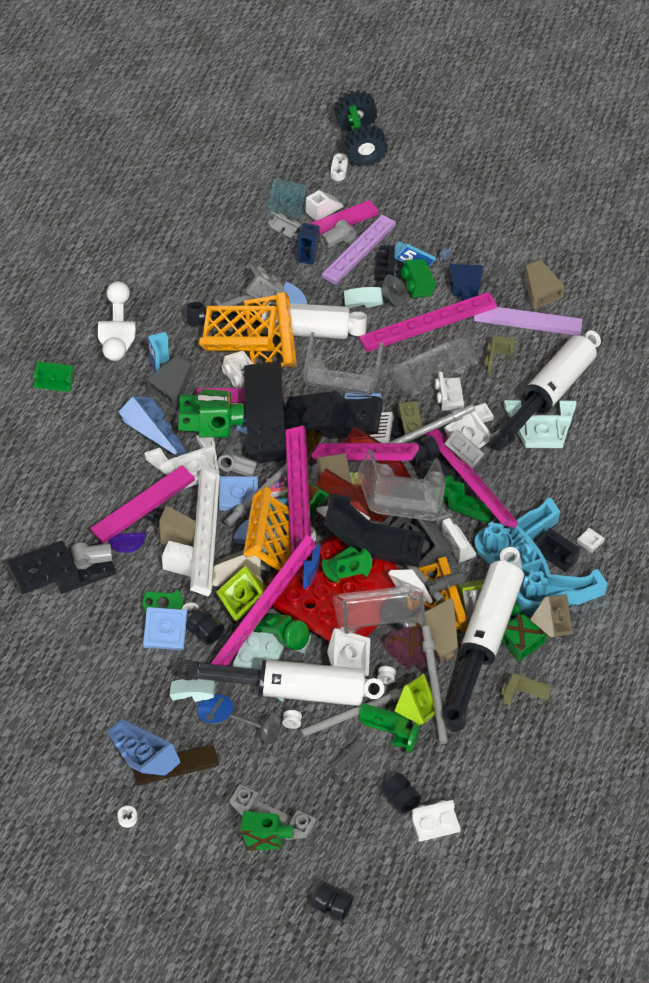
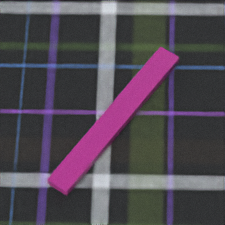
M487 292L359 336V341L365 351L369 352L497 308V303L491 294Z
M304 426L285 430L291 555L306 535L311 537L306 429Z
M437 429L426 433L427 436L431 435L436 440L440 452L503 525L515 528L518 525V521L476 472L444 444L447 441L445 436Z
M309 535L305 536L211 664L228 666L316 547L312 537Z

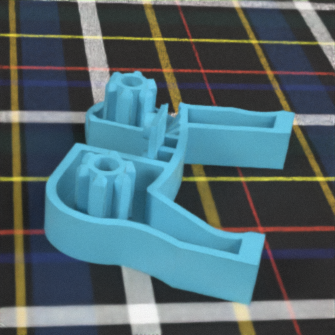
M552 498L546 499L539 508L531 510L517 520L518 525L515 528H504L501 522L497 524L492 521L488 523L487 528L479 531L475 537V549L478 555L489 565L494 561H501L500 553L505 548L513 547L519 551L524 579L515 604H519L521 612L526 615L533 616L545 597L567 595L568 605H579L603 596L606 593L608 583L598 569L593 570L586 577L550 574L546 560L533 540L559 521L560 510Z

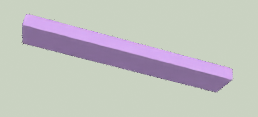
M381 215L322 273V278L337 285L396 226V221Z
M497 307L474 316V321L570 335L581 334L583 320Z

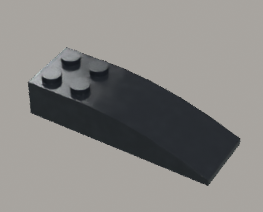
M281 361L244 365L246 425L250 459L257 461V464L287 460L285 433L287 426Z

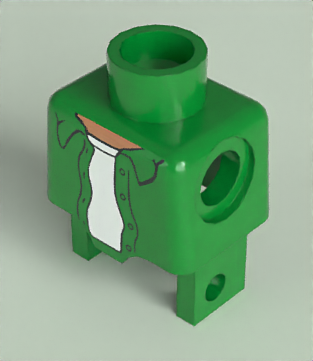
M201 389L199 395L180 394L179 431H199V438L229 437L231 425L243 426L244 403H232L231 392L225 390ZM190 401L191 403L187 405L184 402ZM184 418H189L190 420H189V421H184L183 419H184Z

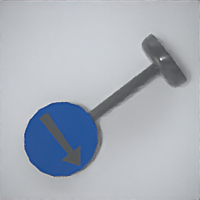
M216 694L213 698L202 700L197 707V715L205 724L218 725L231 718L260 728L261 739L267 744L274 742L280 730L281 720L278 716L270 715L262 724L233 714V702L225 695Z

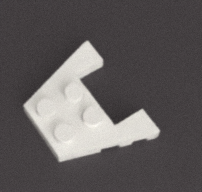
M198 434L196 435V441L202 449L169 460L161 448L144 453L145 459L165 475H169L183 465L195 478V481L185 488L199 484V475L202 469L219 475L214 438H199Z

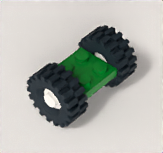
M352 90L350 94L344 93L343 98L340 96L338 101L335 102L334 107L339 127H342L344 131L348 130V136L344 138L345 152L348 161L352 162L354 166L356 164L358 167H362V165L368 166V164L374 166L376 161L378 163L381 162L380 158H385V153L387 154L388 145L380 128L377 129L375 125L373 127L370 125V123L374 124L375 119H377V108L370 93L367 94L366 91L361 93L360 90H356L354 93Z

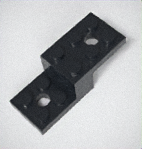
M337 391L291 396L288 399L286 426L287 429L304 426L306 431L319 430L329 439L378 434L383 399L379 396L347 400ZM306 410V413L301 417L302 412ZM366 413V416L360 420V417Z
M63 540L7 560V565L22 595L56 583L60 593L64 594L116 574V568L112 561L96 563L94 566L86 569H77L72 559V552L69 553ZM97 542L89 546L102 545V543ZM32 568L38 569L36 573L28 572Z

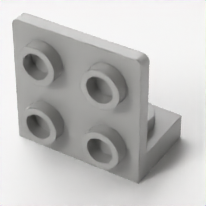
M253 264L250 266L255 277L246 288V293L255 299L278 295L281 292L286 293L284 290L285 286L280 283L281 280L273 274L271 276L268 275L267 271L259 265L257 267Z

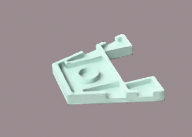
M504 400V408L509 418H511L522 406L521 400ZM560 401V415H533L517 432L525 448H563L576 408V401Z
M252 632L240 648L233 666L261 669L262 659L279 660L284 648L289 647L282 646L276 634ZM309 635L308 643L303 649L295 651L305 654L306 649L310 643L311 636Z

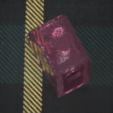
M417 621L385 638L384 649L406 669L416 664L422 671L428 669L426 652L423 651L422 645L424 641L423 632Z

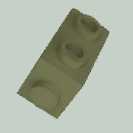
M493 336V342L488 344L487 353H490V356L486 355L485 366L488 367L487 373L491 374L495 353L513 356L514 338Z
M417 401L400 403L398 405L396 414L397 418L402 420L405 435L423 427Z
M513 673L509 683L505 682L501 692L504 695L503 703L511 705L517 690L548 701L552 687L543 682L531 680L524 675Z

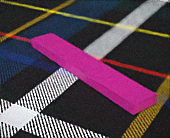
M319 443L311 456L313 460H317L319 457L346 453L347 460H412L419 447L417 443Z
M183 465L90 528L91 533L102 544L106 543L194 482V476Z

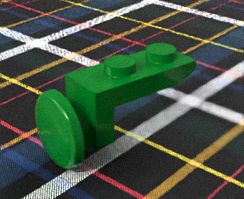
M449 475L444 476L440 480L436 490V498L441 503H445L448 500L450 510L488 523L495 516L483 501L465 495L464 483L455 482L453 476Z
M266 613L253 630L255 632L276 634L282 646H288L291 650L303 649L309 640L308 626L300 620L293 621L289 615Z
M365 703L361 704L359 721L365 726L394 734L393 746L407 748L406 753L413 752L419 737V724L415 723L413 728L409 729L408 718Z

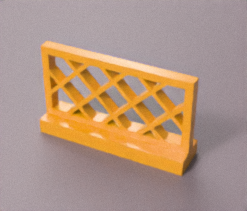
M281 292L274 296L245 300V306L252 304L267 306L270 301L275 300L277 303L278 316L276 318L279 324L274 330L273 337L277 334L281 342L277 347H274L275 350L269 358L262 354V351H256V355L255 351H250L252 363L256 364V359L259 355L266 358V362H273L272 358L279 352L283 357L282 367H297L289 296L285 292ZM250 311L246 313L247 322L251 319V316H254ZM247 327L249 336L253 332V330L250 327Z
M207 306L203 338L200 337L199 345L205 351H274L273 334L277 307ZM212 311H219L222 315L213 322L211 319ZM232 311H236L238 315L230 321L226 316ZM249 311H253L256 315L247 322L243 316ZM266 311H271V316L264 322L260 316ZM225 318L229 323L220 330L217 324ZM242 318L246 323L237 330L234 324ZM259 318L263 323L254 330L251 324ZM216 327L219 332L214 336H209V331ZM230 327L235 329L236 332L232 336H225L224 333ZM247 327H250L253 332L248 337H243L241 333ZM267 327L269 329L268 337H260L258 333Z
M265 486L255 493L252 498L243 554L249 558L255 555L280 571L291 555L290 523L283 514L284 512L289 516V507L272 497L271 489ZM269 503L272 504L275 511L271 510ZM275 514L278 515L281 523H278ZM267 517H269L270 521L272 522V526L269 525ZM282 526L284 527V529H285V531H286V533H287L286 536L284 535V533H283V531H282V529H281ZM272 529L276 530L279 538H276ZM265 531L267 532V534H268V536H269V538H270L269 541L267 540V538H266V536H265ZM279 541L282 542V544H283V546H284V548H285L284 551L282 550V548H281V546H280V544H279ZM273 543L277 553L273 552L270 544ZM263 546L265 547L268 555L261 551ZM276 556H279V557H280V559H281V561H282L283 564H280V563H279V561H278V559L276 558Z
M446 556L438 558V563L418 568L425 576L428 572L437 570L438 574L435 579L426 576L428 580L432 581L441 578V575L448 576L452 574ZM456 585L449 587V590H442L441 594L444 597L443 602L450 598L453 599L456 630L460 629L461 632H465L468 628V622ZM408 594L411 607L417 612L421 606L430 610L439 604L435 601L432 606ZM419 629L421 638L424 639V638H423V633H422L421 629Z

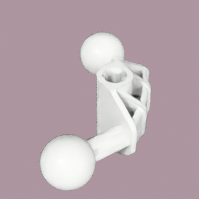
M120 281L111 283L107 288V297L113 303V321L98 322V339L103 345L104 356L111 361H117L124 357L136 334V321H124V303L128 300L130 291L128 286Z

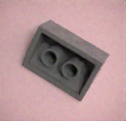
M411 504L391 525L392 527L426 533L419 567L417 568L438 563V558L447 557L453 551L425 508Z

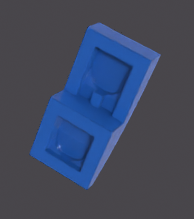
M316 545L313 549L312 561H304L303 589H307L311 585L317 574L321 545Z

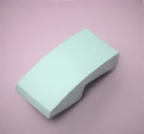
M363 287L344 291L345 306L349 309L361 305L370 308L383 304L380 287Z
M199 679L172 681L170 697L172 701L185 699L190 696L193 697L195 702L208 700L214 697L216 683L215 681Z

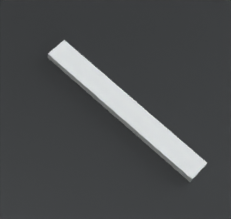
M202 469L199 475L190 590L209 596L212 589L220 475Z

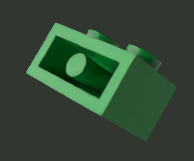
M405 260L401 268V276L405 280L411 297H431L436 283L426 260Z

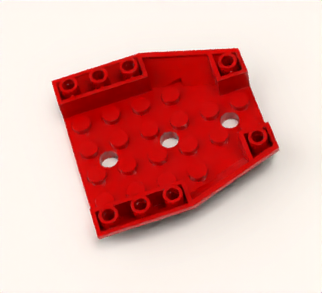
M333 534L315 544L321 545L320 563L311 585L307 589H303V563L272 606L289 615L294 620L304 622L309 629L328 641L331 640L335 628L368 637L380 624L381 614L389 602L395 586L388 573L390 570L399 569L394 562L372 558V567L367 577L364 574L341 578L339 583L330 582L322 568L323 559L330 560L349 548L346 543ZM312 556L308 557L305 561H312ZM276 570L274 574L264 583L267 587L270 585V583L273 581V579L276 577L279 571ZM313 604L315 605V607L312 609H308L305 607V605Z

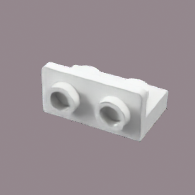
M244 351L224 356L222 371L228 376L234 387L244 388V365L253 363Z
M439 372L438 379H435V390H439V393H437V403L441 404V410H460L464 408L460 378H443V372Z
M450 518L443 520L441 533L452 547V553L458 562L461 563L474 558L476 552L461 529L456 524H453Z
M442 800L429 806L421 805L412 810L411 820L419 842L460 832V826L454 812L455 804L453 800Z

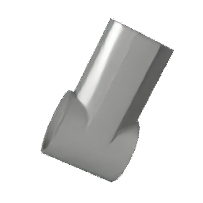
M340 220L333 229L320 235V241L325 248H329L343 240L349 242L355 238L356 230L345 220Z
M232 450L224 451L218 459V467L221 470L233 471L245 476H253L257 466V461L237 455ZM224 458H230L232 464L225 463Z
M77 543L71 548L72 559L77 569H86L92 563L112 561L110 543L94 546Z

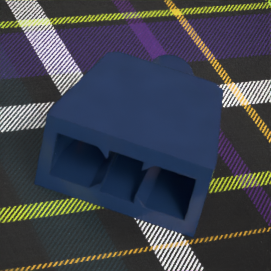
M307 223L302 225L298 234L297 262L314 265L319 247V225ZM309 246L310 251H306L305 247Z
M450 264L449 282L453 296L461 297V301L478 296L483 265Z

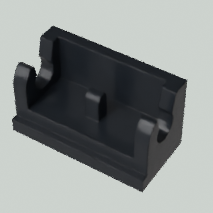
M395 245L379 246V250L387 252H377L374 280L383 281L385 276L389 274L394 276Z
M548 528L537 541L539 543L537 547L544 558L564 572L579 559L581 548L551 528Z

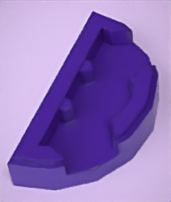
M146 532L117 534L108 540V544L110 543V546L118 552H134L145 543Z

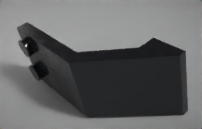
M331 494L324 525L349 547L355 548L359 553L363 548L366 549L373 559L419 567L426 533L371 523L350 504L351 497Z

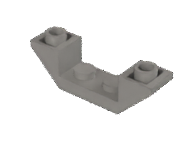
M240 784L230 799V804L242 816L243 811L277 814L283 825H293L294 837L285 838L287 840L307 838L316 822V818L298 810L292 817L259 802L258 792Z

